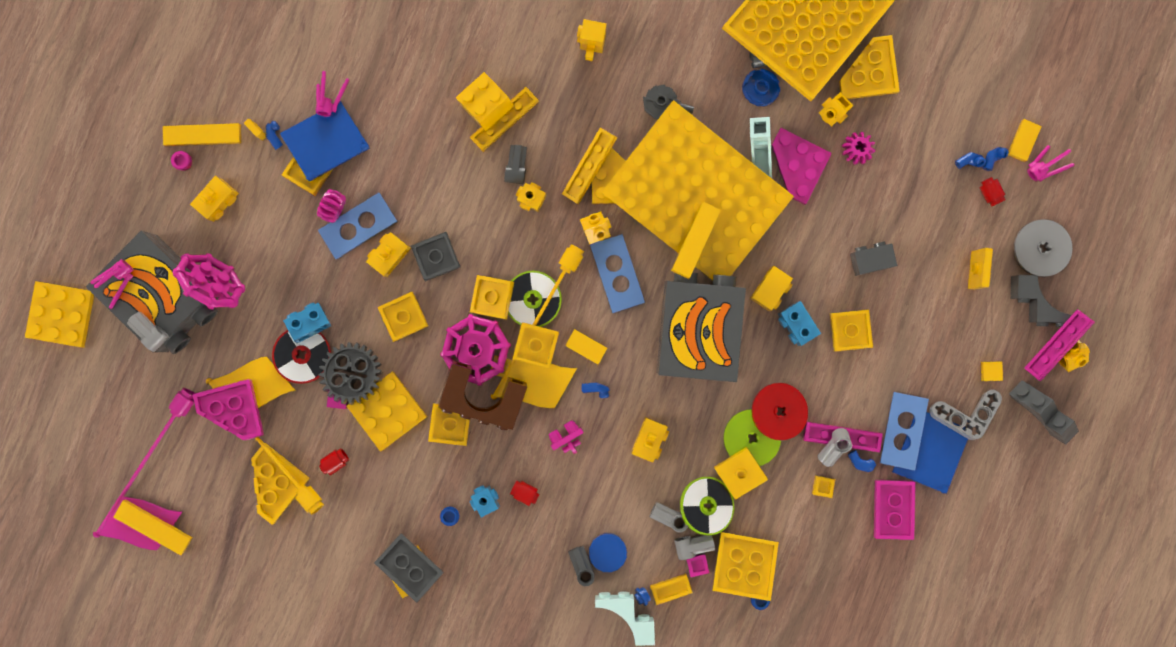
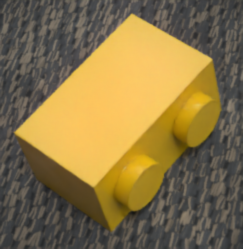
M772 266L750 299L767 311L776 310L782 302L780 298L783 293L787 294L791 289L793 278L777 267Z

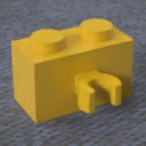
M584 19L583 25H579L577 42L580 43L581 50H586L585 60L593 61L594 52L603 53L607 23Z
M214 176L190 205L207 220L214 222L223 216V211L227 206H231L236 201V196L239 193L222 178Z
M391 232L385 234L380 239L379 243L381 244L377 249L374 248L367 255L368 260L366 261L387 278L411 249Z
M645 417L631 454L652 463L655 459L658 460L662 452L660 445L662 441H666L669 434L668 427Z

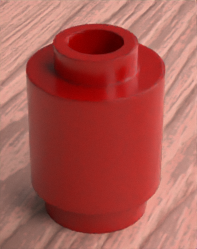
M990 177L981 182L982 186L979 188L986 202L990 203L991 207L1006 200L1004 197L1006 194L998 179L993 180Z
M342 448L335 449L320 460L319 468L325 475L328 473L331 476L347 465L349 457Z
M516 481L510 492L514 499L528 506L531 503L535 505L540 494L537 493V488L523 481Z

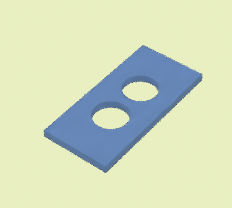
M377 193L341 215L336 222H330L320 228L318 232L334 258L338 259L398 221L382 195ZM370 212L374 215L375 223L371 228L361 227L359 224L361 214ZM348 223L353 224L357 230L356 236L351 240L343 239L340 233L342 226Z
M623 234L590 244L612 313L645 303ZM617 255L621 258L622 267L619 271L612 272L607 269L606 259L609 256ZM617 276H624L629 280V288L625 292L614 290L612 283Z
M893 392L880 458L881 464L915 471L929 399ZM903 412H910L915 418L914 425L909 429H904L898 424V417ZM904 433L909 436L911 444L908 449L898 450L894 446L896 435Z

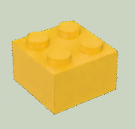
M485 72L456 97L460 105L485 132L514 107L509 97Z

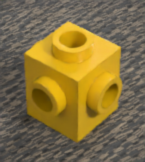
M840 92L833 99L829 97L822 104L824 108L819 114L823 121L832 127L836 122L841 124L848 117L846 113L853 107V104Z
M533 182L530 185L525 183L523 187L520 186L516 193L518 197L517 202L520 203L519 207L526 211L532 209L536 212H539L547 195L540 190L541 187ZM529 195H533L531 199L527 198Z
M601 211L580 219L589 245L611 237L609 229L612 228L608 217L604 218Z
M1078 340L1058 363L1069 373L1078 367L1085 366L1089 362L1090 350L1085 343H1081Z

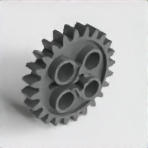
M348 342L347 347L341 343L340 350L333 347V354L327 352L329 359H322L326 363L325 366H319V368L324 370L323 373L318 374V376L324 378L319 383L326 385L322 390L325 392L329 391L327 396L330 398L334 396V401L336 402L341 399V403L344 405L347 400L350 405L354 404V400L360 404L362 397L368 400V393L374 395L373 387L379 388L375 384L376 381H382L381 378L377 377L378 374L383 373V371L377 369L381 366L380 362H375L378 356H372L373 351L371 349L367 351V346L365 345L360 348V344L357 342L354 347L350 342ZM343 358H347V364L341 367L340 361ZM361 362H366L364 370L358 369ZM339 369L346 372L353 371L356 374L367 375V377L362 378L355 375L348 376L345 373L334 372V370ZM342 377V383L336 386V379ZM361 380V387L354 389V383Z

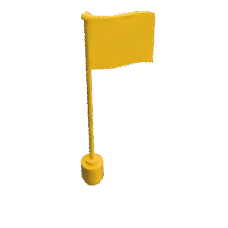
M572 244L569 248H566L558 262L561 264L560 269L563 271L532 325H537L565 273L570 274L571 271L575 272L584 257L582 256L584 251ZM512 360L495 392L491 394V398L495 400L502 396L507 378L511 377L527 383V390L522 402L538 407L555 408L577 368H567L551 364L550 369Z
M261 357L250 361L222 377L206 379V384H209L213 389L251 379L258 408L280 395L296 391L288 380L284 379L277 372L274 364L268 357ZM256 437L255 439L298 489L296 492L297 496L295 497L298 503L307 513L310 512L311 515L318 512L324 506L322 503L323 499L312 486L306 487L304 485L301 487L259 437Z

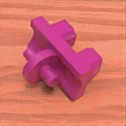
M571 420L564 424L569 433L566 436L562 437L558 429L548 434L553 451L567 443L568 445L562 448L564 453L571 450L573 454H576L577 450L575 447L580 445L581 442L579 439L574 442L571 440L583 434L584 431Z

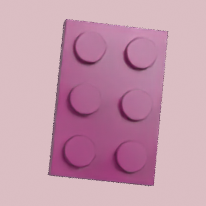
M875 480L874 538L914 540L915 481Z

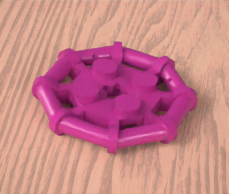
M186 253L181 256L178 266L173 269V276L180 283L184 291L183 294L186 297L190 296L203 303L208 309L213 310L218 307L235 308L238 306V300L242 293L245 292V285L237 277L234 271L235 268L215 259L209 253H206V255H190Z
M469 314L467 318L452 327H448L440 357H443L449 370L453 360L451 356L456 355L460 362L471 365V369L475 370V375H469L468 382L475 383L478 386H482L487 380L499 373H503L511 343L507 341L498 325L499 322ZM475 324L488 328L485 332L475 330ZM469 326L470 330L464 335L458 333V331ZM492 332H494L500 344H494V341L489 336ZM453 338H456L457 343L455 350L450 351ZM475 344H477L480 352L473 355V351H470V348L475 347ZM495 349H501L498 362L496 363L493 361ZM490 364L493 369L482 375L480 369Z

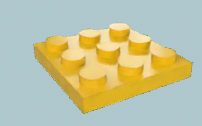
M35 281L25 338L85 348L94 295L89 290Z
M394 371L385 376L382 381L376 383L379 388L373 387L374 395L368 393V400L362 397L360 404L354 400L353 405H347V408L380 452L427 418V415Z
M720 532L712 591L771 601L779 542Z

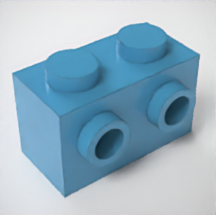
M801 301L792 304L778 313L780 317L778 321L783 328H787L790 333L788 337L794 345L802 346L821 334Z
M310 303L304 307L305 310L299 313L293 312L287 315V319L283 320L296 344L331 327L319 303Z

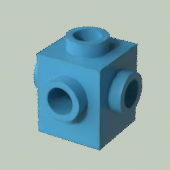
M482 485L473 490L474 494L471 495L472 500H470V504L474 511H478L480 517L499 509L500 505L497 501L499 496L495 489H491L490 485L486 488Z

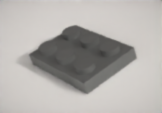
M402 533L374 562L416 603L444 573Z

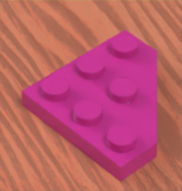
M780 128L771 148L775 154L781 178H783L786 190L794 196L792 199L806 205L832 153Z
M251 379L192 394L196 413L245 441L264 436Z

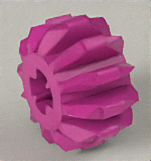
M854 132L851 134V137L845 138L847 143L842 144V147L847 150L842 152V155L848 154L849 157L846 160L849 162L853 159L854 165L858 164V162L864 164L866 160L872 159L871 154L875 153V149L871 148V146L875 145V142H869L871 135L864 138V132H860L859 135ZM856 146H857V147H861L862 150H861V151H860V149L856 150Z
M329 189L319 203L317 216L327 222H336L344 209L346 197L336 190Z

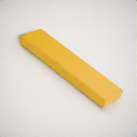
M527 87L511 99L514 107L486 132L480 127L470 136V139L482 152L490 147L539 102Z
M241 124L163 126L164 146L241 143Z
M601 127L599 128L562 195L577 204L581 202L617 140L616 136Z
M705 202L701 204L671 271L687 279L691 277L721 211L720 209Z
M126 499L122 501L113 517L179 555L184 554L193 538Z

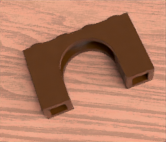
M452 360L438 408L447 414H452V412L460 414V417L464 419H477L479 423L489 425V423L497 425V428L501 430H513L527 390V383L508 377L502 396L496 404L486 408L477 407L471 404L465 395L471 365Z

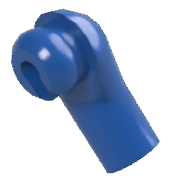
M272 121L266 125V138L274 149L277 150L283 143L276 135V131L280 129V126L276 121Z
M997 147L990 150L986 155V164L983 166V169L992 171L995 161L1008 156V149Z
M969 152L956 160L955 165L959 169L967 164L983 167L986 164V159L982 155Z
M596 382L582 384L583 393L599 392L600 398L609 397L610 389L608 386Z
M856 450L848 453L850 460L857 470L871 472L876 467L873 459H861Z

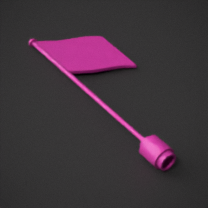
M182 388L181 391L177 392L168 406L172 414L171 418L98 530L93 532L95 538L105 536L122 540L143 549H159L161 544L113 517L122 501L126 499L174 526L183 511L165 509L148 501L125 497L124 495L175 417L180 418L188 414L194 404L192 394L196 393L187 388Z

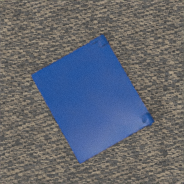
M341 101L337 105L336 113L332 112L330 117L315 114L280 133L309 182L370 149Z
M926 412L915 471L894 466L892 472L947 494L968 439L931 417L930 413ZM914 417L909 428H911L915 423ZM908 435L905 437L901 450L908 449L911 444Z

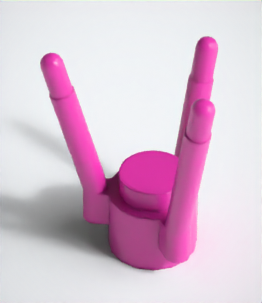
M322 71L321 90L320 84L316 85V114L330 117L332 112L336 113L337 105L348 85L349 78H346L332 104V100L325 97L326 71Z
M1047 145L1036 159L1028 165V175L1032 180L1036 182L1039 180L1041 182L1047 177L1073 167L1074 163L1048 172L1049 167L1071 153V149H1068L1047 164L1044 162L1038 163L1050 149V146Z
M122 259L90 282L95 284L94 288H98L113 275L119 280L124 278L109 305L110 309L114 307L128 281L133 277L131 274L133 268Z

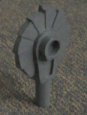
M655 85L651 90H648L646 97L643 96L645 112L656 120L660 118L673 100L690 114L693 113L694 106L681 103V101L677 100V95L673 89L665 85Z

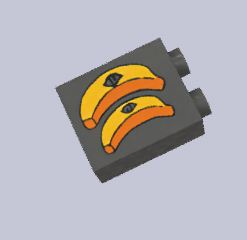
M140 231L97 274L99 276L121 259L133 268L131 272L133 277L128 281L112 309L109 308V305L124 278L119 280L113 275L98 288H94L95 284L91 283L86 286L140 341L141 338L127 325L128 319L137 312H142L154 325L159 326L169 335V338L152 353L170 351L172 354L180 352L191 340L187 333L196 324L200 327L206 325L218 313L216 308L213 310L208 309L203 303L190 296L186 297L183 294L184 291L180 283L173 276V269L178 266L181 258L158 235L145 231Z
M674 272V281H665L656 373L661 376L737 382L746 288L736 287L737 277L713 275L712 285L697 284L698 273H692L691 277L687 279Z

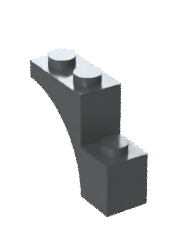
M1011 276L1010 299H1018V303H1029V322L1036 323V326H1049V323H1055V327H1062L1072 316L1058 311L1046 301L1039 287L1038 276Z
M1023 380L1009 393L1012 399L1026 408L1043 424L1051 436L1063 444L1067 445L1079 432L1075 421L1058 411L1053 399Z

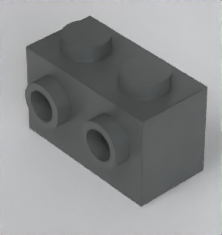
M885 241L874 244V248L867 249V246L855 248L856 252L850 254L855 276L898 266L893 244L886 245Z

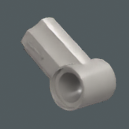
M137 312L128 319L127 325L141 338V343L152 352H155L169 338V335L162 328L154 325L142 312Z
M838 428L833 431L832 439L818 454V459L823 465L832 467L843 453L851 450L852 442L849 432L844 428Z
M655 503L651 510L650 518L673 528L676 532H684L688 528L685 522L679 527L674 525L675 519L682 518L681 512H677L661 503Z
M712 535L685 536L674 540L679 560L695 557L696 554L715 550Z

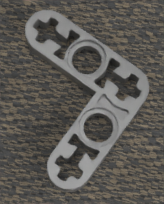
M996 390L985 392L970 417L942 401L934 403L930 407L929 412L935 420L969 440H977L984 435L1001 404L1002 396ZM993 395L994 402L990 403L988 407L985 406L990 401L989 396ZM941 407V408H942L941 411H942L943 413H941L940 415H938V414H937V411H938V410L935 409V408ZM979 410H984L987 413L988 417L986 420L979 418ZM953 416H958L961 419L960 426L952 423ZM975 427L978 434L972 435V430L969 428Z

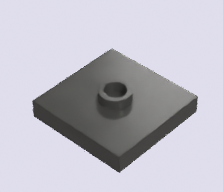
M447 232L411 245L425 282L461 268Z

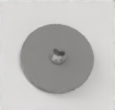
M1043 219L1030 222L1019 231L1015 238V258L1021 268L1031 275L1039 277L1055 275L1067 266L1072 256V241L1068 232L1060 224L1051 220ZM1040 245H1044V248L1047 250L1041 252L1042 248H1040Z

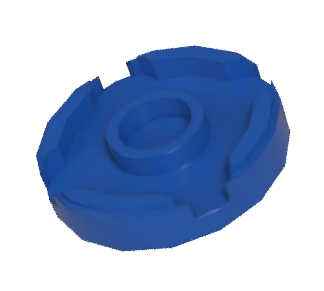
M766 69L753 70L745 77L742 84V92L751 104L765 107L771 105L778 98L780 93L779 80L772 72Z
M604 533L592 541L589 547V558L596 569L602 572H613L624 565L627 558V548L619 536L613 533Z

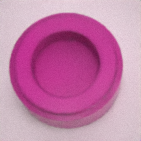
M177 151L171 157V164L174 168L185 171L191 167L192 158L184 151Z

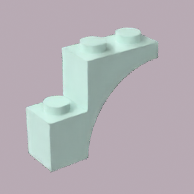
M770 117L750 118L752 163L772 178Z
M601 592L599 595H595V608L611 610L628 623L634 635L635 646L655 645L654 619L648 614H640L638 617H635L633 594H630V592H618V595H610L609 592Z

